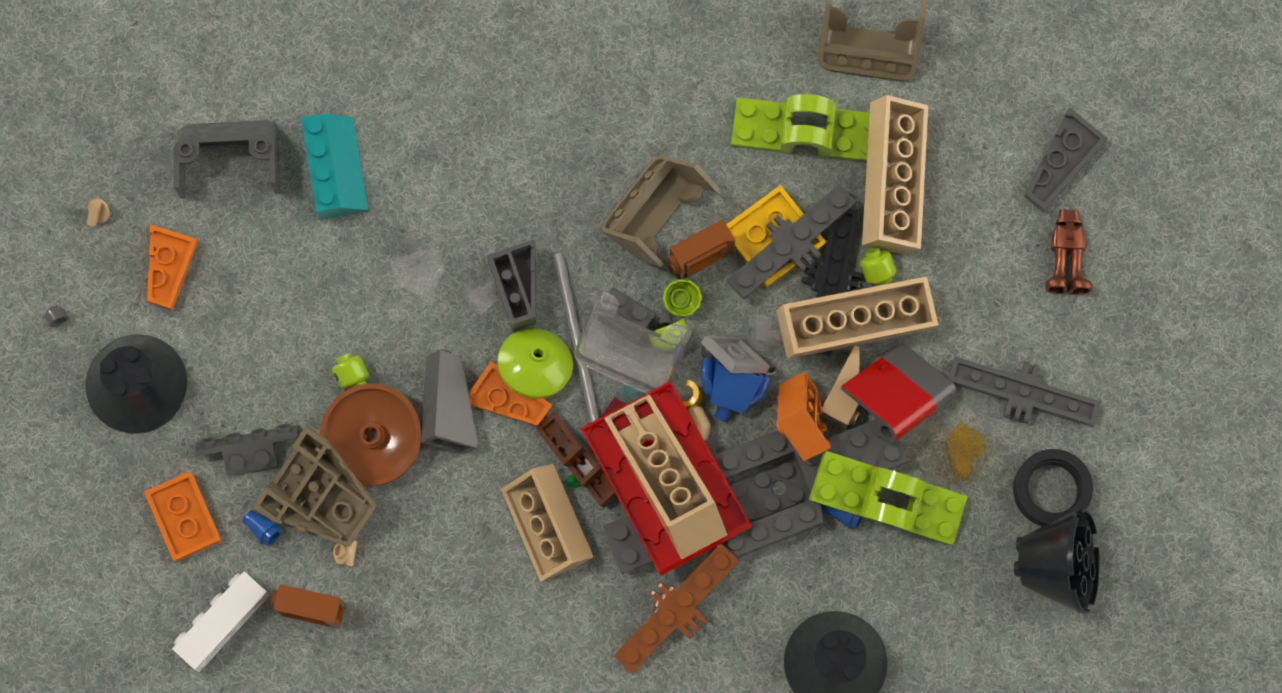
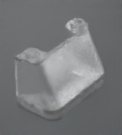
M599 289L593 300L576 347L575 359L577 362L644 393H648L669 381L673 382L682 364L693 330L679 324L668 325L662 335L615 315L619 305L618 300L613 295Z

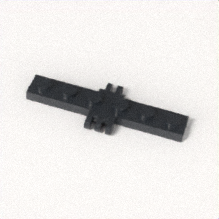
M850 209L829 227L823 264H816L814 268L806 267V270L803 271L804 274L813 276V278L802 277V283L811 285L810 289L817 291L816 298L849 292L851 288L862 289V283L855 282L853 279L863 280L864 274L847 270L858 216L857 210ZM832 350L817 354L831 356Z

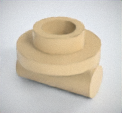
M99 198L89 202L87 225L96 226L97 223L106 222L110 217V210L106 202Z
M354 541L350 547L340 543L335 545L333 555L336 563L353 567L357 541Z

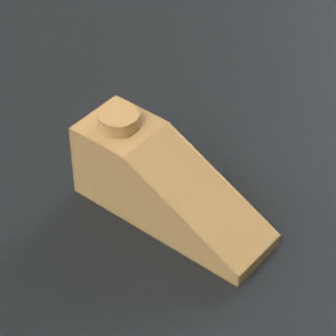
M856 345L822 407L823 413L819 415L844 429L847 428L849 423L854 425L860 414V411L856 410L859 404L841 390L843 384L859 374L860 347Z

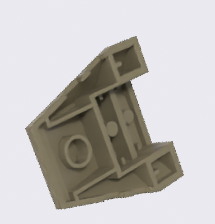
M306 425L292 447L294 449L273 482L265 487L253 508L273 522L285 523L297 527V530L303 532L306 530L318 534L321 538L350 547L378 505L330 442Z

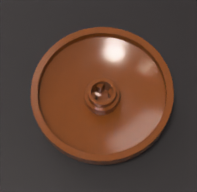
M363 384L352 387L335 398L324 414L320 435L330 442L363 486H380L397 480L413 466L422 446V423L414 405L399 391L380 384Z

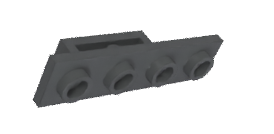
M286 423L278 425L276 429L266 430L265 428H258L248 434L231 433L225 438L216 440L214 437L205 438L197 443L195 453L196 456L222 452L227 475L278 466L274 442L298 438V425L291 426V424Z

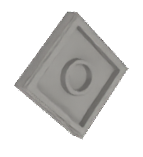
M705 336L701 343L731 373L766 374L770 367L741 337Z

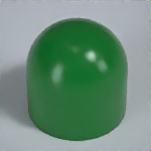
M574 474L569 475L567 487L579 488L580 482Z

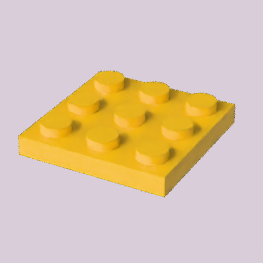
M781 185L726 224L736 240L734 248L746 263L772 242L769 237L772 232L766 225L772 222L778 228V224L774 221L777 215L784 221L789 219L792 223L804 215ZM820 235L811 244L817 250H820L827 242ZM790 260L763 285L768 288L796 266Z

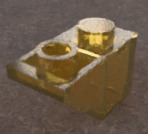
M959 421L944 445L952 479L956 483L961 478L967 479L973 469L970 462L974 456L979 459L986 448V445L983 444L986 436L962 421Z

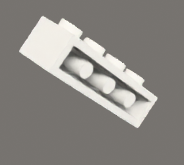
M245 571L241 575L239 573L236 574L228 583L230 587L223 594H217L210 602L211 608L206 613L201 612L193 620L192 624L194 626L187 633L185 631L182 632L174 641L176 645L172 649L197 672H200L270 596Z

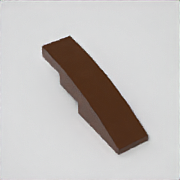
M553 412L536 428L562 464L570 469L580 484L588 489L601 507L605 508L617 497L594 454L556 412Z

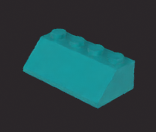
M327 113L301 117L315 208L319 220L369 211L353 117Z

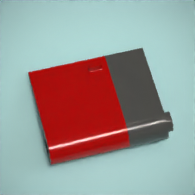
M903 342L841 386L842 391L878 419L877 432L885 442L890 444L896 442L956 396L955 384Z

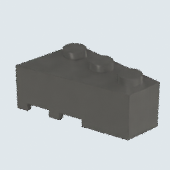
M534 239L487 255L488 264L512 332L536 324V246Z

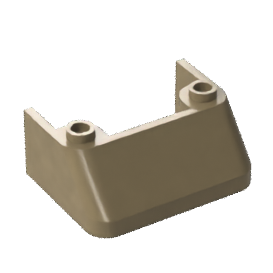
M826 0L818 51V63L822 68L896 80H908L914 76L926 19V0H921L918 19L905 18L900 20L896 26L895 33L847 27L848 16L846 12L840 8L831 7L832 0Z
M659 155L647 165L602 224L601 230L639 260L661 267L664 263L656 256L658 251V242L654 239L656 234L681 202L690 203L697 201L704 189L718 193L721 189L697 164Z

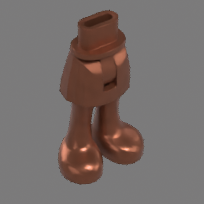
M1059 210V220L1055 222L1056 227L1051 241V250L1055 252V270L1053 277L1045 283L1046 291L1053 294H1065L1067 292L1065 269L1067 254H1070L1069 294H1088L1093 291V284L1091 281L1083 279L1081 271L1082 252L1087 249L1082 221L1079 220V211Z

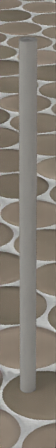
M557 253L553 257L591 423L600 417L563 253Z

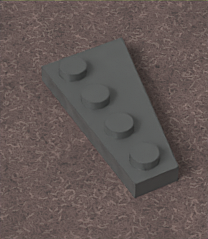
M1069 107L1024 197L1044 212L1106 142L1107 137Z

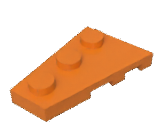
M150 224L148 303L173 311L199 242L196 238Z
M492 361L468 393L471 406L536 426L542 423L553 407L544 398H528L511 390L502 380L498 366Z

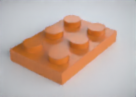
M192 471L144 491L174 562H178L222 542Z

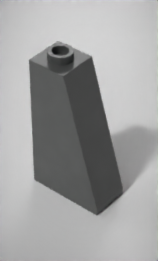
M440 349L426 357L421 443L459 454H466L478 448V441L462 357L452 354L450 350Z

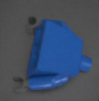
M704 346L701 349V355L704 359L702 360L700 378L704 393L709 396L710 403L718 406L715 418L728 422L732 410L744 413L747 408H752L765 398L771 382L769 377L777 372L776 366L772 367L771 373L767 372L766 374L731 373L717 358H715L714 362L712 359L714 356L706 353Z

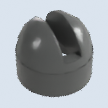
M52 306L46 311L45 316L50 327H57L68 320L66 312L59 306Z
M662 310V314H658V311L655 312L656 315L652 322L654 330L673 324L672 318L667 311Z

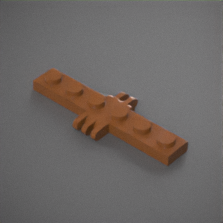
M720 544L677 589L673 585L667 588L660 581L657 586L663 591L662 595L654 589L649 592L656 599L653 604L658 609L617 651L614 657L633 674L676 628L691 639L694 635L687 627L690 625L698 632L701 627L694 620L698 618L703 624L708 622L707 618L696 607L730 573L740 560L723 544Z

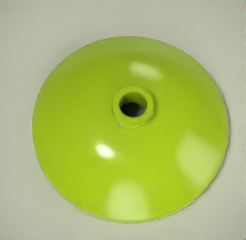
M528 328L513 333L503 342L499 350L497 366L502 380L511 390L524 397L540 399L557 394L567 385L573 371V359L568 346L557 335L543 329ZM539 353L542 357L537 358L534 354Z

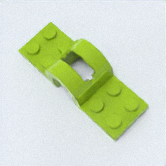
M811 94L792 95L786 99V103L737 97L731 146L790 153L793 152L795 145H809L818 148L817 155L819 157L867 162L870 113L836 109V103L831 99ZM794 112H813L821 114V116H827L828 125L826 129L810 125L791 126L792 122H790L791 119L789 118H792Z
M824 451L809 500L953 545L968 496L925 483V481L909 475ZM882 487L911 496L907 510L878 502V491L881 492Z

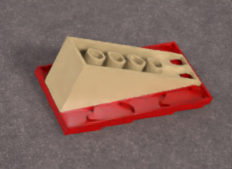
M671 381L581 428L592 452L660 576L739 535V533L752 528L750 521Z

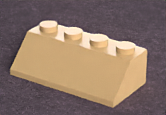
M554 464L533 468L501 489L540 582L578 567L594 557Z

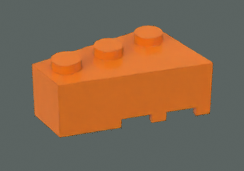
M803 372L779 384L776 426L781 435L787 436L803 461L830 449V442L823 436V432L827 431L826 424H821L819 415L823 413L819 391L808 374Z

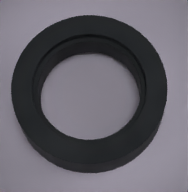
M1046 449L1030 456L1019 468L1013 483V495L1020 512L1032 523L1043 527L1078 509H1087L1093 495V482L1086 465L1077 456L1060 449ZM1056 465L1064 468L1072 475L1077 487V496L1069 509L1063 512L1052 513L1042 510L1033 502L1029 494L1028 484L1032 473L1039 467Z

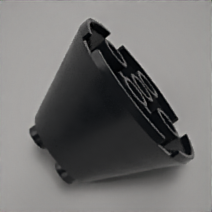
M127 335L110 342L94 357L86 376V395L95 415L108 427L130 434L150 432L169 422L179 411L187 391V373L180 356L169 344L149 335Z
M1078 509L1016 539L1018 561L1014 562V575L1020 577L1021 584L1081 614L1091 612L1088 606L1095 604L1099 586L1100 554L1099 547H1094L1092 534H1097V530L1090 511Z
M829 611L808 618L796 628L786 646L784 670L787 682L794 693H879L887 674V654L882 639L865 620L851 613Z

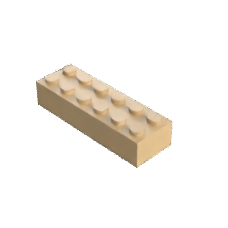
M889 95L870 102L862 246L878 247L880 250L902 255L921 249L928 105Z
M927 276L783 304L776 309L787 359L930 331L938 326Z

